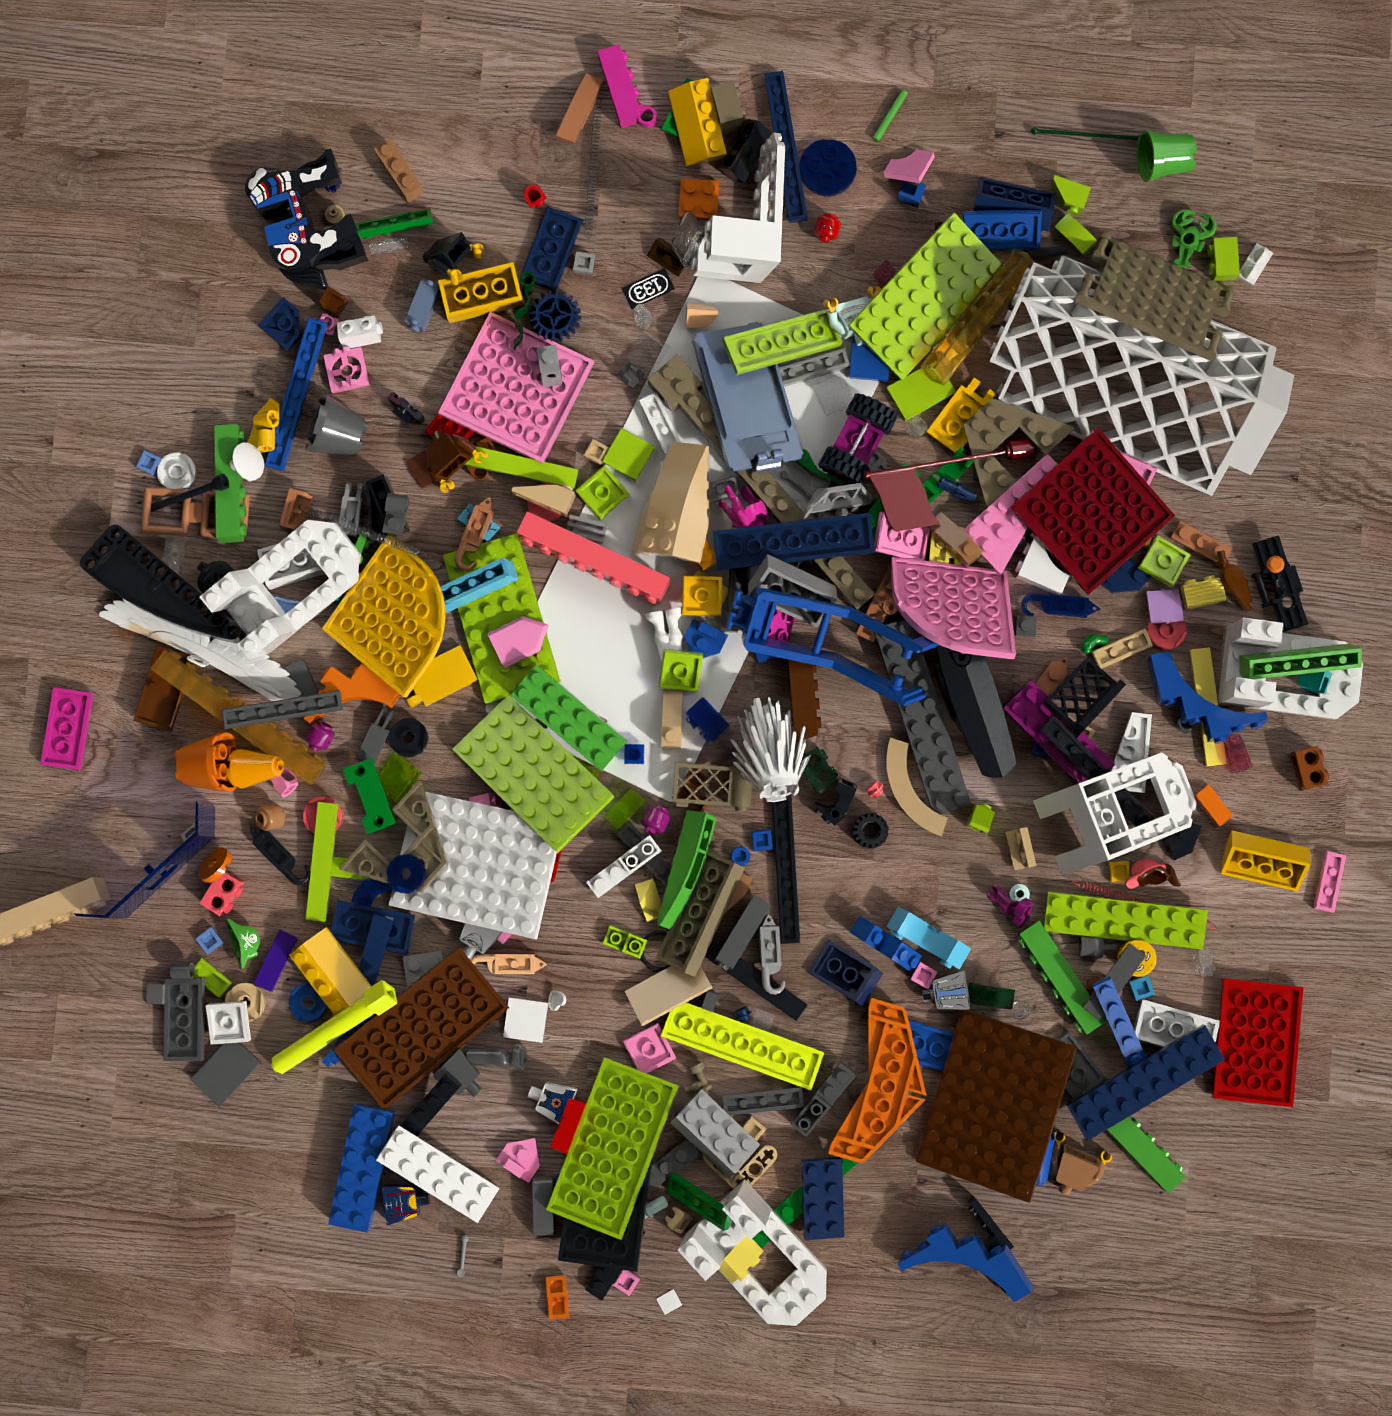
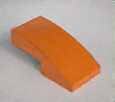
M566 1275L546 1277L549 1320L570 1318Z

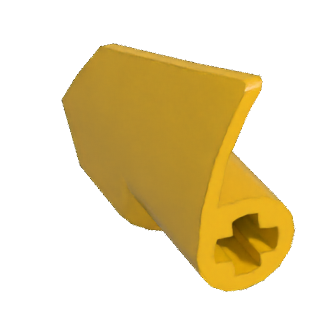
M270 398L253 417V427L247 443L254 445L260 453L275 450V427L279 424V403L274 399Z

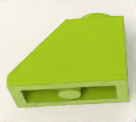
M1054 175L1051 187L1062 209H1065L1067 213L1072 215H1081L1091 187Z
M982 802L980 805H974L965 827L981 834H987L995 814L991 810L992 807Z

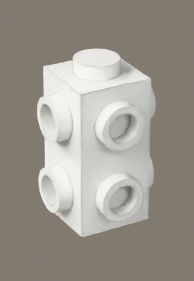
M375 315L337 323L338 339L342 347L354 348L381 342L383 327L381 322L378 323Z

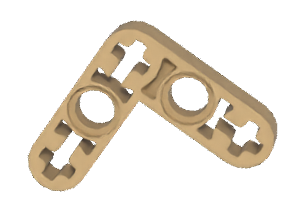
M764 1145L741 1170L739 1169L730 1178L716 1168L704 1154L703 1158L734 1189L737 1186L736 1180H742L745 1177L742 1174L744 1171H746L749 1177L753 1178L752 1181L749 1178L746 1180L752 1186L775 1162L778 1154L774 1146ZM764 1150H773V1158H766L764 1163L767 1165L764 1167L761 1161L756 1158L760 1156V1159L765 1156ZM752 1163L759 1164L761 1169L758 1174L750 1173L749 1166Z

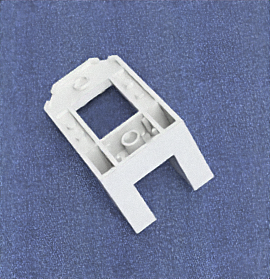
M772 133L760 149L758 170L755 171L754 177L755 182H757V189L754 191L756 208L753 211V219L756 220L712 216L705 224V233H698L695 239L692 240L691 249L694 250V258L692 257L691 269H693V276L761 283L781 262L785 144L780 142L782 139L781 133Z
M307 520L251 567L227 573L199 597L211 612L227 609L247 635L237 645L247 658L251 660L270 654L355 585L359 580L358 570L361 553L337 523ZM306 549L329 579L286 613L263 583Z
M1241 618L1227 626L1218 704L1335 720L1359 703L1363 663L1361 668L1329 671L1332 673L1326 694L1318 693V697L1276 691V682L1265 681L1266 678L1247 679L1239 675V655L1347 644L1345 641L1282 633L1283 623L1251 618Z
M1159 753L1033 800L1040 819L1071 808L1085 844L1055 856L1061 874L1064 875L1108 861L1191 827L1193 820L1191 819V814L1195 810L1197 802L1183 766L1177 762H1171L1167 759L1168 756ZM1150 778L1164 816L1128 829L1114 792Z
M744 1179L720 1201L724 1205L722 1210L731 1218L729 1229L722 1231L702 1217L686 1232L678 1251L706 1281L719 1270L725 1255L747 1236L751 1240L763 1230L797 1269L770 1293L750 1272L743 1280L737 1279L731 1284L767 1324L797 1326L826 1299L827 1268Z

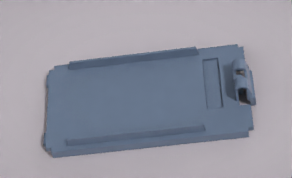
M758 322L715 331H701L692 340L727 469L732 470V472L751 469L750 461L758 460L755 464V473L779 469L781 462L800 460L803 455L778 364L736 375L723 345V337L763 327L762 323Z

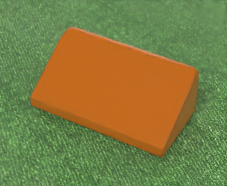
M1209 784L1194 794L1196 801L1216 827L1222 826L1233 816Z

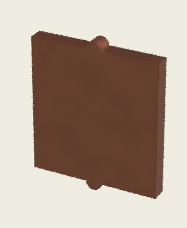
M426 450L406 461L412 471V476L416 478L422 489L436 481L427 470L428 456Z

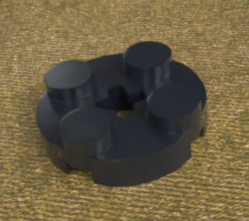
M401 719L390 729L389 744L402 757L411 758L420 755L428 745L429 735L426 727L416 719ZM408 732H411V736L414 737V740H411L410 743L403 739L404 736L408 735Z

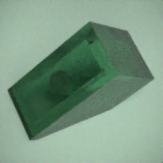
M969 983L970 1003L1013 1009L1015 990Z

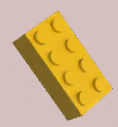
M514 262L462 274V281L458 279V285L451 284L450 278L438 280L449 323L524 305Z

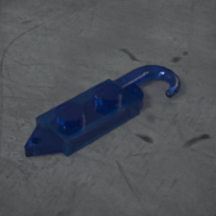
M1032 593L1026 595L1021 602V608L1028 616H1034V613L1027 609V604L1030 601L1041 602V608L1047 615L1087 618L1088 615L1100 610L1098 606L1089 601V598Z

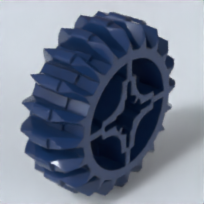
M549 290L547 297L541 293L542 300L535 299L537 305H531L533 311L529 312V316L532 317L530 324L534 325L532 329L533 331H538V336L544 335L545 340L551 337V340L554 342L556 337H558L559 341L562 342V336L565 335L569 339V332L572 334L576 333L573 327H580L577 321L581 320V316L577 314L581 313V310L576 308L578 302L573 301L572 295L566 298L567 294L564 291L560 296L559 290H556L555 295H552ZM552 303V307L549 310H543L547 305ZM559 303L567 306L571 314L561 311ZM557 310L558 316L556 317L554 324V320L552 317L554 316V313H556ZM540 319L549 321L551 323V329H548L545 326H543L540 322ZM569 321L566 326H564L561 329H558L559 325L562 322Z

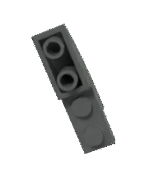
M841 1061L808 1100L791 1125L807 1137L828 1112L832 1104L856 1077L857 1073Z

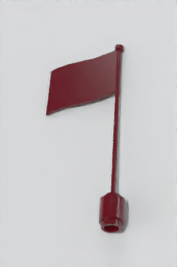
M1027 439L1008 441L1001 451L875 472L864 471V478H870L879 494L886 518L895 532L938 525L939 522L931 510L925 489L914 469L1004 454L1009 461L1024 459L1034 454V445L1031 440Z

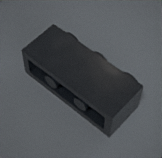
M746 119L719 169L732 181L745 183L759 160L761 146L765 144L766 139L772 133L760 121Z

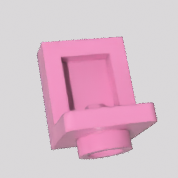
M496 792L469 798L470 802L502 808L501 798Z

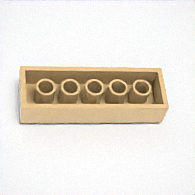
M89 878L0 913V945L4 946L13 943L14 938L33 935L32 931H43L51 928L50 924L64 923L70 920L69 916L78 917L88 913L87 909H99L106 906V902L110 901L111 897L104 878Z

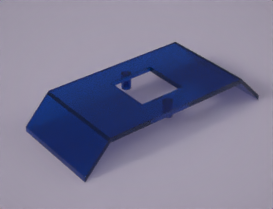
M196 801L195 832L158 867L154 869L150 864L146 865L144 870L148 873V876L108 913L74 914L81 917L128 918L215 838V806ZM171 864H175L168 871L166 870L168 866H170ZM159 875L162 876L151 887H147Z

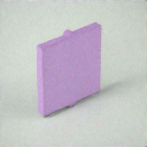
M1161 589L1160 591L1146 592L1151 624H1169V622L1184 621L1179 589Z

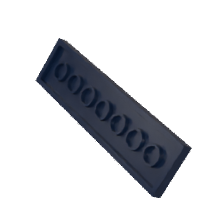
M870 513L713 531L717 571L760 566L767 554L785 563L875 553Z
M1202 1024L1066 1104L1085 1140L1088 1141L1225 1059L1206 1025Z

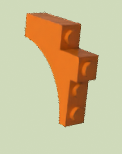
M362 663L354 668L351 673V679L332 666L330 669L327 668L321 675L322 680L320 681L326 687L318 692L320 694L340 690L342 703L353 700H372L383 703L391 708L401 696ZM325 713L305 716L303 719L313 724Z

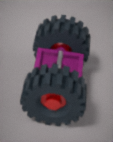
M857 393L846 410V414L849 417L833 447L829 446L826 448L818 463L819 468L824 472L837 476L838 479L846 481L845 483L848 485L857 483L863 485L865 481L864 471L870 472L868 463L882 436L890 433L898 418L896 412L892 408L887 407L886 404L879 402L877 399H872L870 396Z

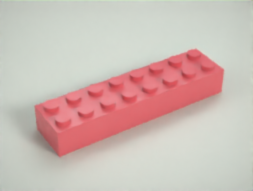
M526 512L517 531L522 544L531 548L534 545L541 553L548 556L551 553L562 563L567 564L571 562L575 565L574 568L582 572L588 570L592 573L593 577L599 580L605 578L610 582V585L620 589L622 586L631 595L638 597V594L642 595L645 601L653 605L656 602L661 604L670 586V577L530 512Z

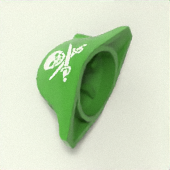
M225 919L239 968L243 969L247 959L258 956L256 950L260 944L259 934L250 926L238 925L231 919Z

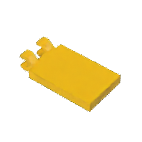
M975 377L967 388L962 385L926 432L953 453L961 446L964 447L968 442L963 425L996 395L991 389L984 398L975 393L974 391L980 385V381Z
M461 645L432 660L413 688L416 695L406 699L411 708L422 702L427 707L478 681Z

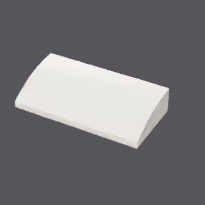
M276 545L258 549L259 559ZM304 549L267 579L265 583L268 589L272 590L325 573L309 552Z
M1142 1000L1133 1028L1139 1042L1163 1048L1202 1024L1206 1025L1216 1042L1220 1021Z

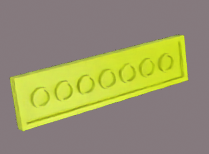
M687 1002L669 1012L661 1034L662 1037L808 1090H812L824 1055L823 1051L702 1009Z

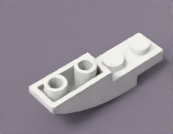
M649 835L586 883L597 898H599L660 853L661 849Z

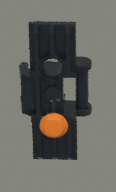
M1279 535L1252 543L1261 572L1252 574L1251 577L1255 579L1263 603L1261 607L1273 606L1277 621L1283 623L1282 632L1308 625L1299 597V593L1303 592V588L1295 565L1290 566L1287 561ZM1264 575H1267L1269 580L1272 579L1276 594H1274L1275 600L1270 601L1262 578ZM1288 597L1291 600L1292 604L1289 608L1282 605L1281 601L1283 598Z

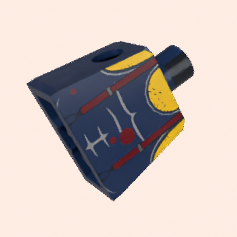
M385 1184L382 1186L386 1225L416 1217L420 1214V1206L430 1205L429 1193L418 1194L417 1185Z

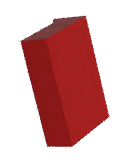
M576 1096L573 1099H568L550 1148L565 1154L568 1153L586 1107V1100Z

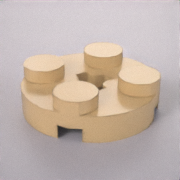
M237 984L227 993L225 1002L242 1001L244 997H247L248 1001H250V1005H247L249 1022H252L259 1018L265 1009V995L263 990L255 984Z

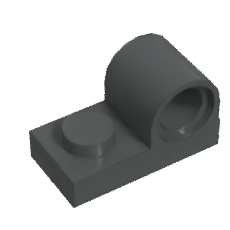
M388 493L385 503L386 516L383 533L403 537L410 502L408 496Z

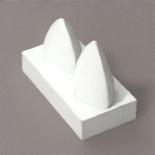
M1256 243L1242 265L1237 279L1252 287L1273 252Z

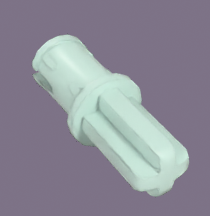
M664 1196L647 1204L645 1219L648 1217L652 1218L653 1214L668 1206Z

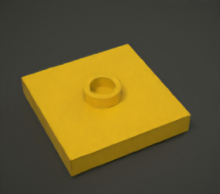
M683 576L682 615L721 616L722 577Z

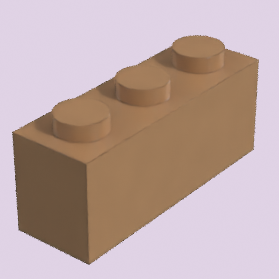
M391 139L374 148L377 157L408 203L424 193L421 184Z

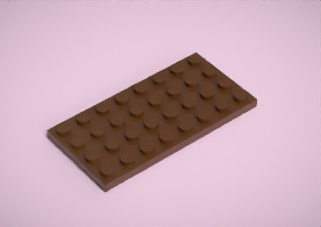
M458 946L396 997V1005L379 1016L375 1014L333 1048V1050L383 1110H385L509 1007Z

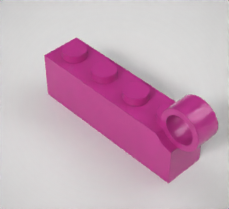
M620 44L598 50V58L620 127L625 128L638 123L643 128L653 127L657 121L656 111L650 106H643L642 103L638 104L636 97H639L637 86H633L631 82L634 77L631 68H627L625 63L628 61L626 51L621 50ZM644 113H650L653 115V119L645 122L641 119V116Z

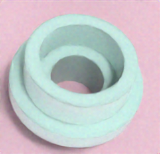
M1016 884L1010 889L1009 895L1011 900L1021 901L1024 898L1029 899L1030 893L1025 885ZM1018 890H1021L1023 892V896L1021 898L1017 897L1016 892Z

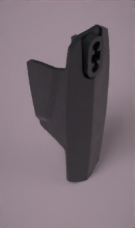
M941 645L937 646L939 662L935 664L933 671L950 718L965 736L981 774L992 778L1006 776L1016 765V758L1004 711L986 657L965 653L964 660H959L958 651Z

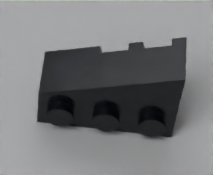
M382 474L366 481V495L371 534L373 531L375 533L378 532V535L381 533V536L384 534L385 538L388 534L382 531L386 516V498L388 493H395L388 477ZM407 521L405 522L403 534L410 531ZM378 535L374 540L370 538V543L374 546L381 544V542H378Z

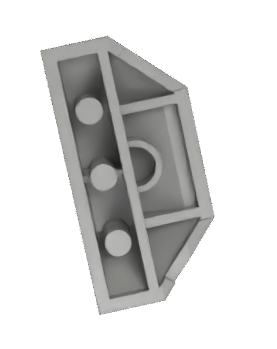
M861 483L820 488L815 490L800 521L868 513L876 501Z

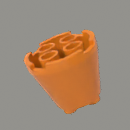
M227 732L217 733L186 745L180 750H176V780L188 786L219 792H232L236 790L237 787L230 783L227 775V768L230 767V761H227L231 752L237 749L234 742L235 737Z

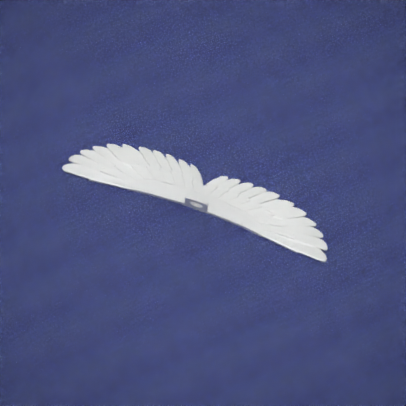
M124 599L123 601L115 600L113 601L114 604L105 605L104 608L108 611L99 613L100 617L119 625V627L147 636L190 654L187 660L201 667L212 665L270 701L295 698L301 695V692L294 687L297 685L296 682L287 677L290 673L280 668L281 665L279 663L268 660L270 656L267 654L249 660L237 645L238 643H230L218 639L210 641L207 636L163 621Z

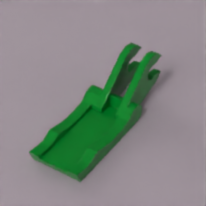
M802 449L805 458L795 461L810 475L834 486L845 485L846 481L838 479L835 475H829L820 471L814 464L809 452L806 449Z

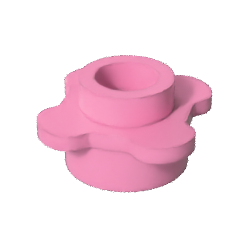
M324 313L321 315L320 321L329 323L326 333L330 336L334 334V329L339 320Z

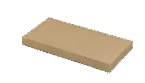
M670 966L631 987L625 993L641 1025L644 1026L712 989V986L701 966L695 977Z

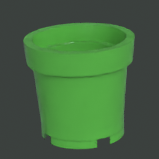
M1142 131L1138 138L1136 151L1137 167L1141 179L1144 182L1158 180L1163 176L1192 172L1196 165V160L1193 161V154H1197L1194 136L1189 135V133Z

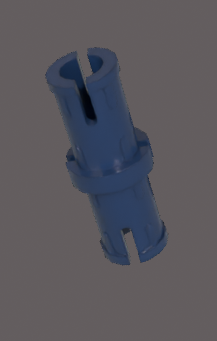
M943 476L937 483V488L950 493L954 498L959 497L971 504L977 496V492L963 487L962 483H955Z

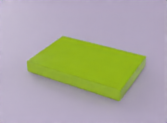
M938 360L909 374L903 380H898L886 387L905 422L956 393Z

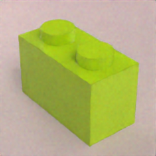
M1237 237L1214 238L1207 247V254L1211 256L1209 275H1212V281L1236 280L1240 275Z

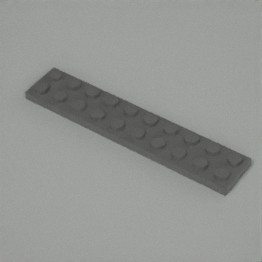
M905 619L887 624V626L913 639L918 638L916 630ZM874 632L889 680L892 681L894 675L899 674L904 677L902 685L905 689L921 686L926 691L924 699L906 706L897 703L931 810L938 814H943L972 805L923 652H912L911 658L905 659L901 657L903 650L901 645Z

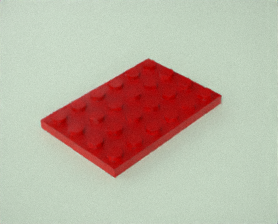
M1222 978L1219 1009L1220 1024L1216 1045L1225 1060L1214 1066L1211 1098L1293 1107L1304 987Z

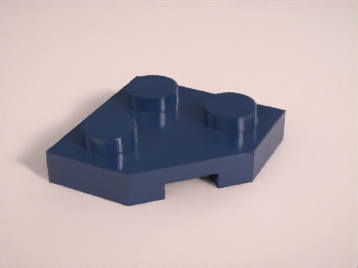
M284 297L258 324L260 329L286 351H289L301 338L299 310Z
M1130 557L1100 585L1111 594L1139 591L1151 576L1138 569L1140 564Z

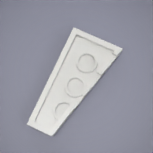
M1134 712L1130 714L1113 762L1115 766L1111 771L1148 758L1152 714ZM1146 780L1126 787L1129 792L1145 793Z

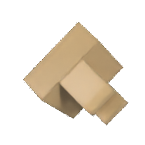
M673 1207L672 1210L675 1212V1216L673 1218L666 1216L665 1220L668 1223V1227L681 1234L693 1218L688 1213Z

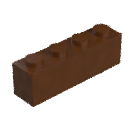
M788 659L792 726H794V731L796 732L795 743H798L804 726L803 740L817 736L818 728H821V716L817 717V710H820L819 698H815V691H818V680L814 679L813 673H817V668L813 664Z

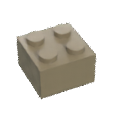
M734 81L711 86L722 136L739 132L745 123L746 117L744 105H741L740 102L741 94L739 87H735Z

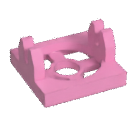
M345 346L342 348L343 350L336 348L333 350V353L323 355L332 394L370 385L362 347L350 349V347ZM347 356L355 358L360 365L353 366L350 364ZM341 357L342 365L340 369L332 370L334 363ZM351 366L353 369L352 374L349 376L343 375V367ZM361 371V374L357 380L352 379L355 372ZM342 376L346 381L339 383L334 377Z

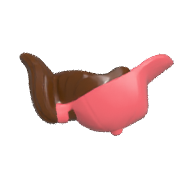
M1150 858L1135 862L1132 865V876L1125 881L1126 886L1130 889L1139 885L1142 887L1148 884L1158 885L1167 880L1173 886H1181L1175 870L1170 864H1160Z

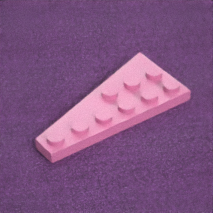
M1048 454L963 529L983 550L981 556L1000 576L1028 528L1010 506L1057 464Z

